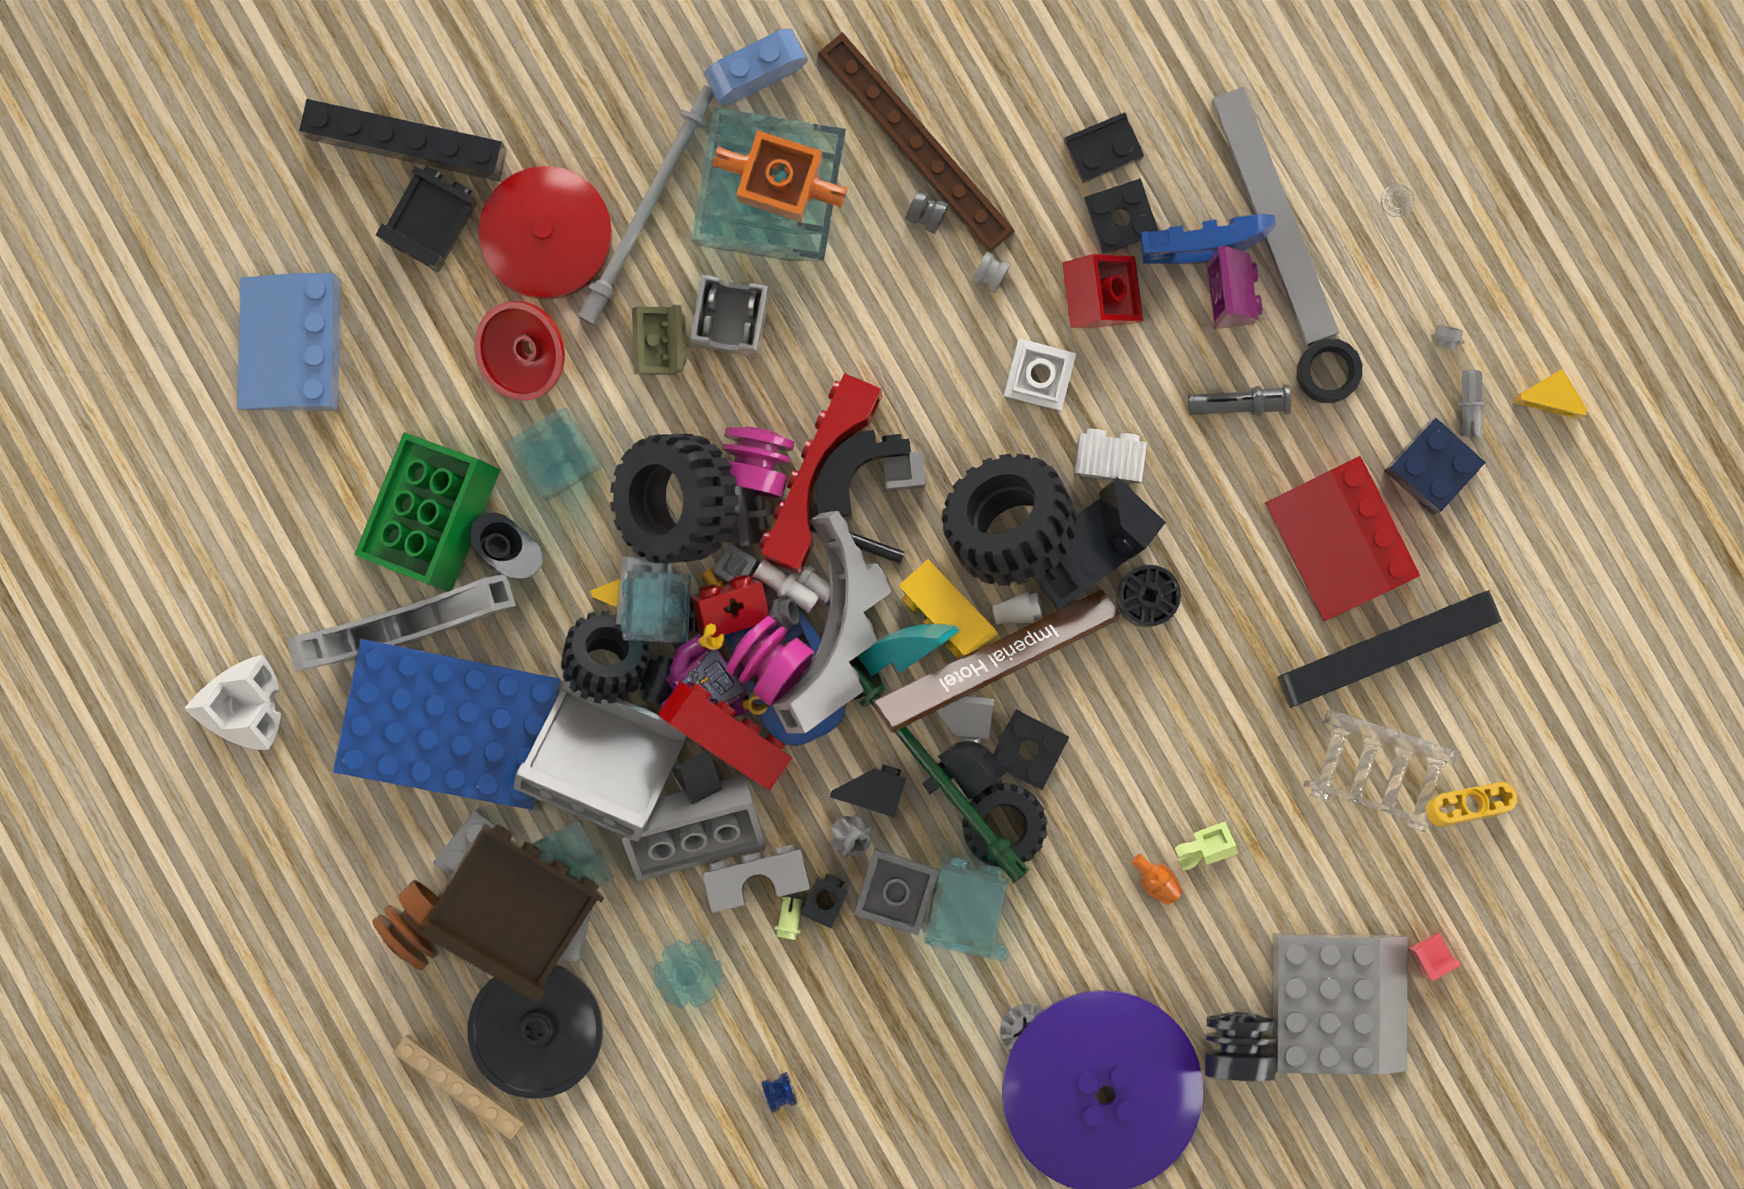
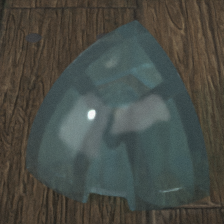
M582 820L532 843L543 851L540 855L549 862H552L554 858L560 860L571 868L569 874L578 879H581L582 875L597 884L614 879L601 849H595Z

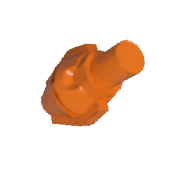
M1141 853L1133 858L1131 863L1141 872L1143 880L1140 883L1148 895L1167 905L1175 902L1180 897L1183 890L1170 868L1162 863L1159 865L1150 863Z

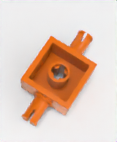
M757 130L751 151L747 156L723 149L720 146L716 150L717 157L714 156L712 167L741 175V181L736 194L739 203L801 223L808 203L813 199L842 208L847 187L819 180L818 172L823 160L821 150ZM780 171H784L786 179H782L780 183L775 182L773 175H778Z

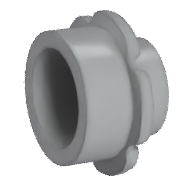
M1437 325L1435 334L1431 336L1437 339L1436 346L1455 350L1457 344H1464V341L1461 340L1463 330Z

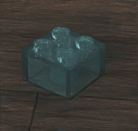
M565 406L508 440L515 455L545 501L552 499L603 468L602 463L580 427Z

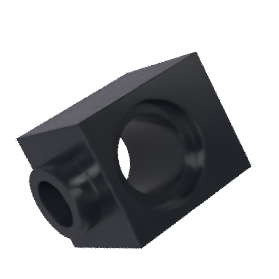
M827 873L825 878L818 876L801 915L832 928L848 893V889L843 887L845 881ZM830 890L834 893L836 902L832 907L822 908L818 905L816 896L820 891Z

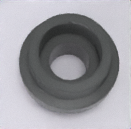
M780 597L774 600L770 610L771 618L777 622L776 626L779 628L783 626L786 630H790L793 625L799 622L797 604L791 598Z

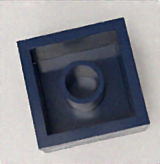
M1434 418L1425 424L1384 471L1434 515L1442 512L1486 462L1441 421Z

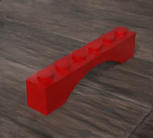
M844 373L840 382L837 380L834 382L828 396L832 401L827 411L822 410L815 423V428L818 431L813 441L808 440L801 453V458L804 461L800 470H794L789 478L787 488L790 491L785 501L781 499L773 514V518L776 519L771 531L767 529L762 536L759 548L762 549L763 559L801 575L814 547L810 531L809 507L817 475L828 457L840 444L853 434L869 427L883 397L881 388Z

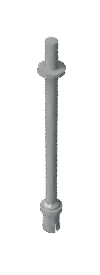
M703 86L690 112L681 110L680 115L685 119L683 126L601 279L595 281V283L591 282L588 287L591 291L580 312L577 314V317L595 326L607 301H612L614 297L612 285L697 127H707L708 124L702 119V116L714 96L710 87Z

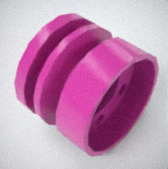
M727 427L724 437L737 441L738 445L722 444L721 450L735 456L734 462L729 461L732 466L730 469L731 475L736 476L738 486L754 489L756 495L783 498L788 476L774 470V465L790 464L791 458L779 454L777 451H792L795 442L766 429Z
M768 616L756 627L752 628L739 642L725 671L734 677L743 670L739 678V682L743 685L757 676L759 680L753 693L773 707L772 704L785 695L801 677L813 659L815 652L798 638L789 642L785 647L781 644L788 630L782 626L772 634L777 622Z

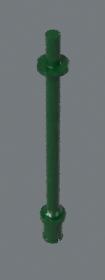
M855 665L853 668L859 675V682L864 690L862 694L865 696L860 705L862 707L869 705L874 707V702L882 698L881 695L886 688L883 685L874 688ZM906 726L895 731L894 733L986 843L990 853L988 858L991 861L995 860L1013 884L1026 875L1030 869L1025 866L1011 849L1012 843L1008 839L1004 840L996 836Z

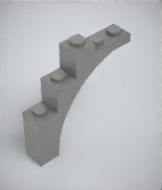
M839 511L820 513L811 519L826 550L830 577V603L824 634L811 664L800 680L785 695L772 704L787 733H806L864 691L859 682L857 671L849 663L878 642L873 632L872 623L865 617L863 612L892 593L887 583L886 574L879 567L878 563H864L863 554L855 545L848 531V524Z
M506 574L482 578L446 593L375 616L320 631L296 635L286 639L295 671L299 672L338 662L340 664L356 660L360 639L400 646L416 642L438 632L464 627L516 605Z

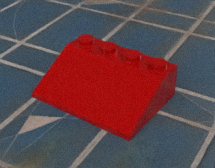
M1361 455L1265 502L1323 621H1327L1420 576Z

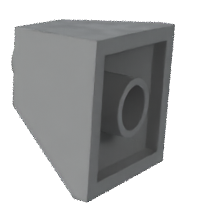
M965 696L935 711V713L954 736H961L960 742L972 741L980 744L981 739L989 738L994 699Z

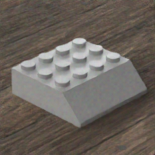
M1273 933L1272 1019L1277 1020V1030L1272 1031V1036H1275L1277 1041L1276 1044H1272V1054L1276 1055L1277 1073L1380 1075L1407 1071L1408 936Z

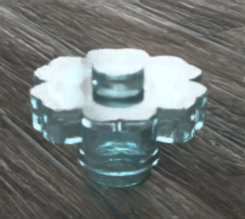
M678 940L672 946H668L663 950L662 958L664 961L658 962L654 967L656 975L654 982L657 987L665 988L663 997L667 1002L681 1008L689 1001L694 1007H700L704 1002L714 997L713 987L722 982V964L719 960L712 959L713 949L710 946L704 945L699 940H693L687 946L685 942Z

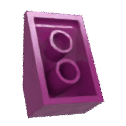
M1220 246L1206 264L1214 329L1253 325L1257 322L1258 315H1262L1261 296L1255 295L1254 282H1258L1256 262L1251 263L1249 253L1227 246Z

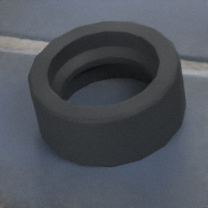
M1326 338L1312 344L1301 355L1297 364V380L1300 388L1309 398L1320 403H1335L1347 398L1358 388L1362 379L1363 364L1358 352L1349 343L1340 339ZM1324 352H1335L1346 360L1349 367V376L1342 387L1335 390H1324L1313 382L1310 375V366L1317 355Z

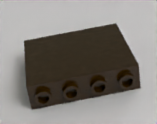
M485 823L418 928L421 935L538 1003L545 992L543 985L596 901L598 900L602 903L604 897L598 891L600 885L584 875H582L581 879L569 874L571 868L556 858L549 862L540 856L543 851L527 841L521 845L511 839L514 834L505 827L496 824L493 828Z

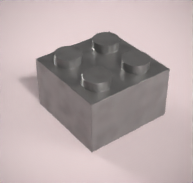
M874 848L854 915L919 935L939 872L938 868Z

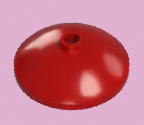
M509 301L493 307L481 319L475 335V356L482 375L491 387L505 397L520 401L536 399L553 389L563 372L565 349L559 329L546 312L528 302ZM529 342L533 346V351L529 348Z

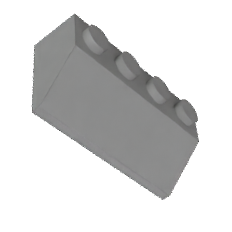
M742 775L720 781L722 790L693 804L684 791L660 797L639 842L620 835L637 882L765 848L766 844L747 776Z

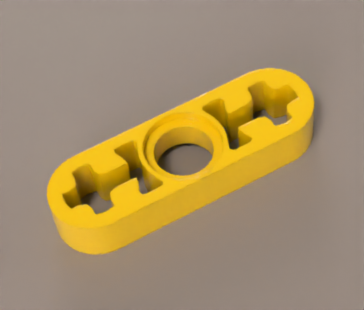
M1505 782L1442 793L1427 803L1426 815L1430 822L1438 827L1499 816L1516 806L1517 794L1514 788ZM1497 795L1499 797L1502 796L1504 802L1496 801L1489 804V799ZM1467 796H1471L1476 800L1478 804L1477 813L1471 812L1467 808L1465 803ZM1454 805L1455 810L1447 814L1445 812L1441 813L1439 810L1440 806L1446 808Z

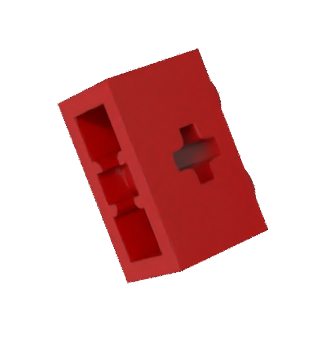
M741 575L730 580L731 584L720 587L718 584L701 587L699 593L690 595L699 634L703 636L705 627L713 624L716 626V631L710 637L716 638L720 634L726 635L756 626L764 618L770 616L762 582L754 577L750 578V575ZM730 599L734 600L735 603H732L730 605L729 611L724 609L725 607L729 606Z

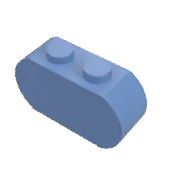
M787 28L776 31L716 61L705 70L704 76L719 105H728L797 72L807 63L808 59L793 29Z

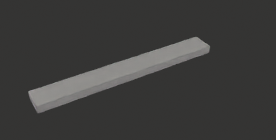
M1244 87L1212 98V105L1255 215H1275L1276 225L1265 237V241L1306 346L1338 334V328Z

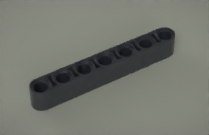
M1487 590L1278 676L1277 679L1289 707L1292 708L1501 622L1502 619L1490 590Z

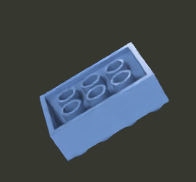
M291 273L241 277L238 410L338 411L341 279L334 273Z

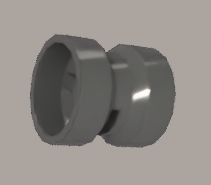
M918 190L907 211L905 220L913 224L920 223L924 225L925 230L935 234L949 204L942 200L934 201L929 198L927 193ZM928 203H929L930 205H929V207H928V209H927V211H926V213H925V215H924V217H923V219H922L921 217H922V215H923V213H924V211H925V209H926V207H927V205H928Z

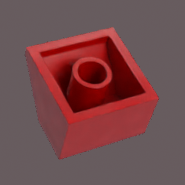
M1091 254L1062 262L1071 328H1100L1144 321L1135 256Z

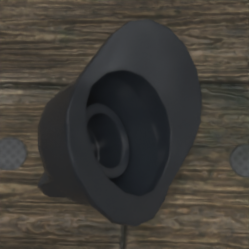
M495 512L485 513L478 517L471 526L470 540L478 560L486 567L495 569L500 574H506L507 578L520 580L535 575L542 566L543 554L540 546L507 516Z

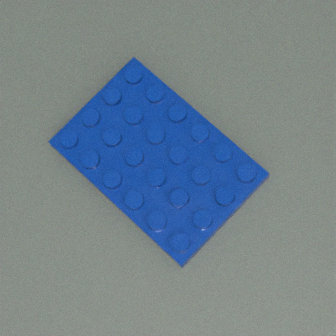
M360 639L332 772L533 810L535 798L513 789L515 777L521 763H525L556 702L560 679Z

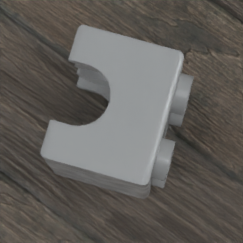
M702 274L690 338L692 346L759 358L770 294L768 285L749 283L748 285L736 284L721 280L720 277Z

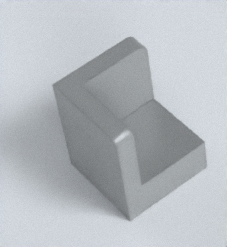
M923 451L911 452L908 456L883 459L886 491L926 487Z

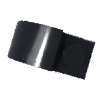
M957 742L938 755V758L941 760L938 763L939 767L950 780L954 778L969 800L995 783L1006 773L992 752L976 742ZM931 777L922 783L929 794L940 788Z

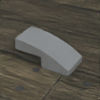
M730 543L713 572L731 583L730 580L737 576L750 575V578L753 577L761 562ZM762 582L767 606L771 608L774 600L779 598L776 596L778 592Z

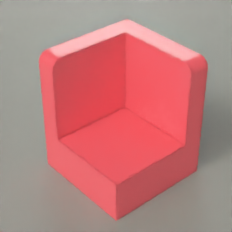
M1438 932L1408 948L1423 977L1430 981H1434L1461 966L1459 960L1451 955L1441 934Z

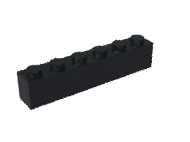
M306 99L299 129L307 140L500 181L507 152L502 141Z

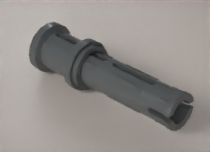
M1283 385L1282 388L1262 389L1260 386H1255V388L1251 389V392L1189 394V415L1251 411L1256 416H1262L1263 412L1282 411L1285 415H1288L1291 412L1289 385Z

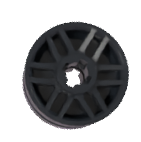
M1143 565L1130 571L1120 581L1116 592V602L1120 613L1128 622L1139 627H1154L1168 621L1176 613L1181 601V590L1177 579L1170 571L1158 565ZM1145 591L1154 593L1151 602L1143 600L1142 596Z

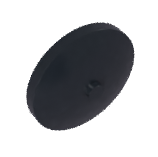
M560 965L554 967L544 983L543 988L545 992L538 1003L493 977L480 990L471 1007L467 1036L472 1058L486 1079L508 1094L529 1099L547 1098L561 1094L575 1086L585 1077L600 1053L604 1035V1024L599 1002L584 980Z

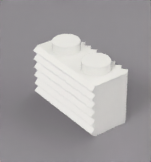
M1087 429V434L1080 433L1073 475L1111 481L1118 477L1125 483L1140 484L1142 482L1147 442L1139 441V435L1120 433V438L1106 437L1107 431L1099 429Z

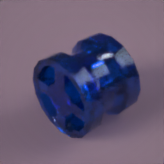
M787 1072L780 1074L779 1078L773 1081L769 1079L761 1081L772 1113L779 1111L783 1105L793 1106L798 1104L795 1090Z

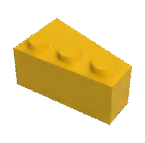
M929 559L899 585V588L905 594L901 598L903 603L914 614L919 610L926 617L923 624L955 625L959 629V632L949 638L948 642L944 645L957 660L1001 639L994 627Z

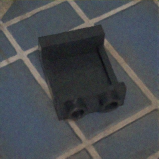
M414 166L411 171L414 176L387 225L381 224L376 236L382 242L439 272L477 202L470 196L472 190L456 181L453 185L442 181L443 175L429 166H425L424 170Z

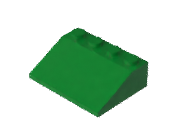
M403 432L354 555L446 592L453 590L471 545V526L478 517L483 515L501 469L477 458Z

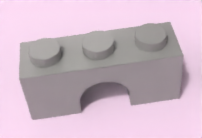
M793 844L774 848L775 855L764 858L761 857V852L741 856L742 863L729 866L728 860L708 864L710 871H706L702 875L711 913L745 905L744 883L746 879L756 874L765 875L772 880L777 897L809 890L811 886L802 848L794 850Z

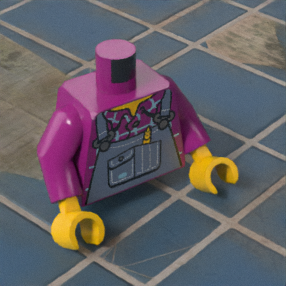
M707 625L703 636L698 635L677 648L670 666V673L666 677V681L673 691L681 681L691 688L697 683L712 694L709 700L717 705L722 700L735 709L737 712L734 717L747 714L749 710L757 715L763 714L767 710V703L759 705L754 702L755 699L760 698L753 692L750 698L746 699L744 696L748 693L737 677H733L725 671L728 664L717 650L723 645L724 634H720L716 638L710 637L716 631L715 625ZM665 700V701L661 704L662 707L664 706V704L666 703L667 700Z

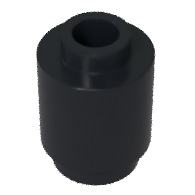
M658 655L656 661L649 660L640 687L643 690L641 699L661 705L671 696L674 691L666 681V677L670 673L673 659Z

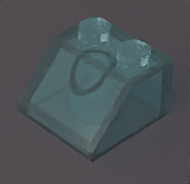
M626 571V579L622 585L625 606L620 620L623 640L688 642L691 575Z

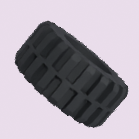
M693 434L652 435L635 442L632 449H628L622 456L621 460L623 463L617 465L613 474L616 476V480L611 483L610 493H613V502H610L611 511L615 512L616 515L614 523L617 530H621L623 533L621 538L628 546H633L632 551L641 558L645 557L649 562L663 564L702 560L710 554L717 552L723 545L722 542L727 541L732 532L730 526L736 523L738 515L735 513V506L739 505V495L735 493V486H738L736 476L731 475L730 469L732 466L728 459L722 458V451L715 444H710L708 439L702 436H694ZM672 473L676 476L683 495L682 513L677 524L672 519L666 502L667 484Z
M1011 454L999 455V459L992 460V458L983 460L981 466L977 468L973 466L967 470V476L963 479L959 478L953 485L954 492H949L944 503L947 508L943 509L941 519L944 524L942 528L944 536L961 565L965 567L971 576L980 578L981 582L994 584L996 581L998 586H1011V582H1016L1018 585L1028 583V579L1034 576L1038 579L1046 574L1045 570L1050 566L1054 568L1061 561L1060 555L1062 553L1066 555L1072 545L1069 539H1074L1077 530L1075 524L1077 512L1073 505L1074 503L1057 472L1052 466H1047L1046 462L1039 458L1033 457L1031 460L1029 455L1017 454L1016 457H1012ZM1016 506H1033L1029 516L1016 528L1000 534L986 533L992 521L1002 512Z

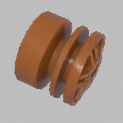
M413 880L398 895L399 902L405 910L402 912L400 909L388 905L384 909L387 917L380 914L372 923L384 943L393 953L414 968L423 970L429 964L425 955L435 958L439 953L434 943L421 935L418 927L438 896L421 882Z

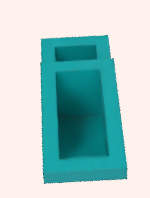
M922 624L902 628L882 637L857 657L871 676L890 663H893L898 672L901 673L958 633L959 629L955 625Z

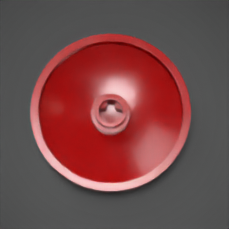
M553 166L532 167L511 175L491 193L480 217L479 243L488 267L505 286L516 293L530 298L558 299L580 291L600 273L611 249L612 223L602 197L584 178L563 168Z

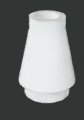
M1027 591L1003 603L993 605V614L997 625L1034 623L1036 620L1044 618L1038 592L1030 594Z

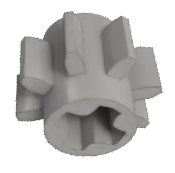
M854 814L853 817H841L834 823L831 829L835 837L830 840V844L837 852H841L845 858L849 855H861L868 849L871 843L867 834L872 831V828L865 820H861L857 814Z

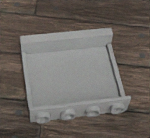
M564 680L562 690L525 763H521L516 773L513 789L639 842L687 736L671 726L659 715L652 713L646 706L634 705L621 700L619 697L616 698L615 703L608 704L607 699H602L601 704L594 703V698L588 697L587 700L581 698L579 690L573 692L569 688L571 681L565 682Z

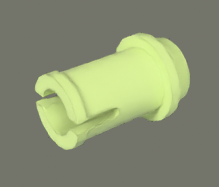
M782 897L783 902L778 926H774V929L777 930L776 937L796 940L797 934L801 933L798 930L804 900L794 898L792 911L790 912L792 898Z

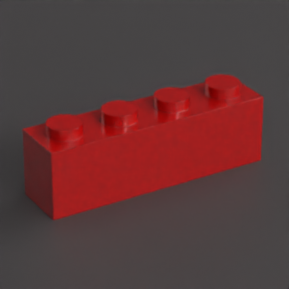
M681 681L658 715L671 726L770 791L792 760V757L783 751L786 744L772 734H769L767 738L760 735L759 731L762 728L747 717L742 722L735 718L734 715L737 711L722 700L717 705L709 700L712 694L697 683L691 688Z

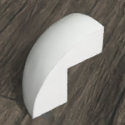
M263 655L249 658L230 667L209 682L194 696L185 707V710L204 727L230 742L251 749L269 750L276 737L281 713L275 711L274 694L279 692L276 676Z

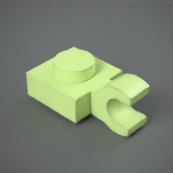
M1225 822L1195 832L1196 841L1183 843L1175 847L1182 870H1189L1195 867L1202 858H1204L1206 865L1238 854L1236 844Z

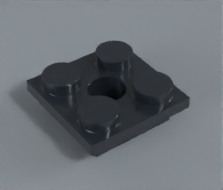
M1141 178L1084 197L1103 254L1141 242V232L1159 231ZM1117 209H1124L1130 215V222L1126 225H1118L1113 221L1112 213Z
M1016 709L993 755L1007 773L1043 790L1069 736ZM1025 740H1032L1038 746V753L1033 759L1026 760L1019 753V747Z

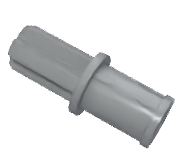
M1466 370L1462 372V403H1458V406H1462L1461 436H1471V422L1474 423V436H1483L1482 406H1486V402H1482V372L1479 370Z

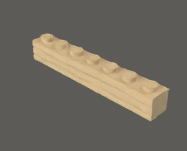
M407 1034L394 1050V1055L510 1141L525 1123L523 1118L516 1115L435 1055L411 1035Z

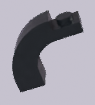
M870 430L859 433L840 444L826 460L818 478L816 491L818 514L839 511L842 517L852 516L849 487L856 471L864 464L873 460L909 455L911 453L909 438L902 439V434L887 435L882 437V442L876 443L875 431Z

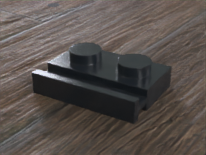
M1126 112L1064 138L1082 184L1144 157L1133 128L1129 124Z

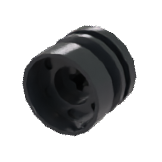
M1225 1012L1220 1015L1207 1016L1206 1026L1221 1029V1032L1206 1033V1040L1221 1044V1049L1205 1053V1076L1234 1081L1275 1080L1276 1055L1262 1052L1261 1046L1276 1044L1277 1038L1275 1036L1262 1034V1031L1277 1030L1276 1019L1266 1018L1249 1012Z

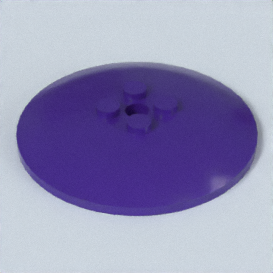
M1113 990L1086 991L1068 996L1048 1006L1035 1016L1020 1033L1010 1051L1004 1069L1002 1081L1003 1110L1007 1125L1017 1146L1024 1156L1047 1177L1073 1189H1131L1157 1177L1171 1166L1187 1147L1195 1132L1203 1103L1202 1072L1195 1049L1189 1038L1173 1018L1161 1008L1148 1000L1125 992ZM1102 1086H1111L1114 1089V1097L1108 1103H1100L1096 1099V1093Z

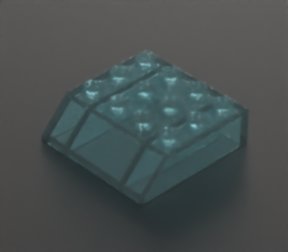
M714 107L692 233L693 244L695 246L787 261H824L833 205L816 199L809 201L801 223L739 203L736 194L741 181V175L717 167L714 168L712 164L714 156L717 157L716 150L718 146L747 156L751 151L757 130L821 150L823 160L818 172L819 180L837 185L846 129ZM780 171L778 175H773L777 183H780L782 179H786L784 171Z

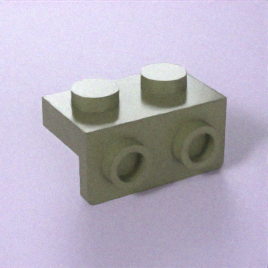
M672 305L670 307L636 306L632 308L634 374L673 375L682 372L686 364L687 352L685 347H683L682 333L685 331L686 320L684 314H682L681 305Z

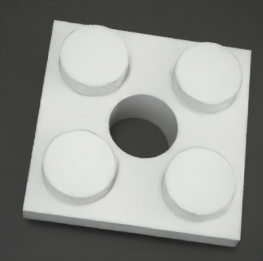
M1018 338L1003 397L1062 411L1076 353ZM1041 365L1048 369L1050 376L1046 382L1037 383L1032 379L1031 370L1035 366Z

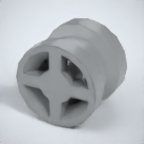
M986 252L974 274L972 282L976 284L983 283L988 286L989 291L996 293L1011 264L1006 261L999 262L994 259L993 254Z

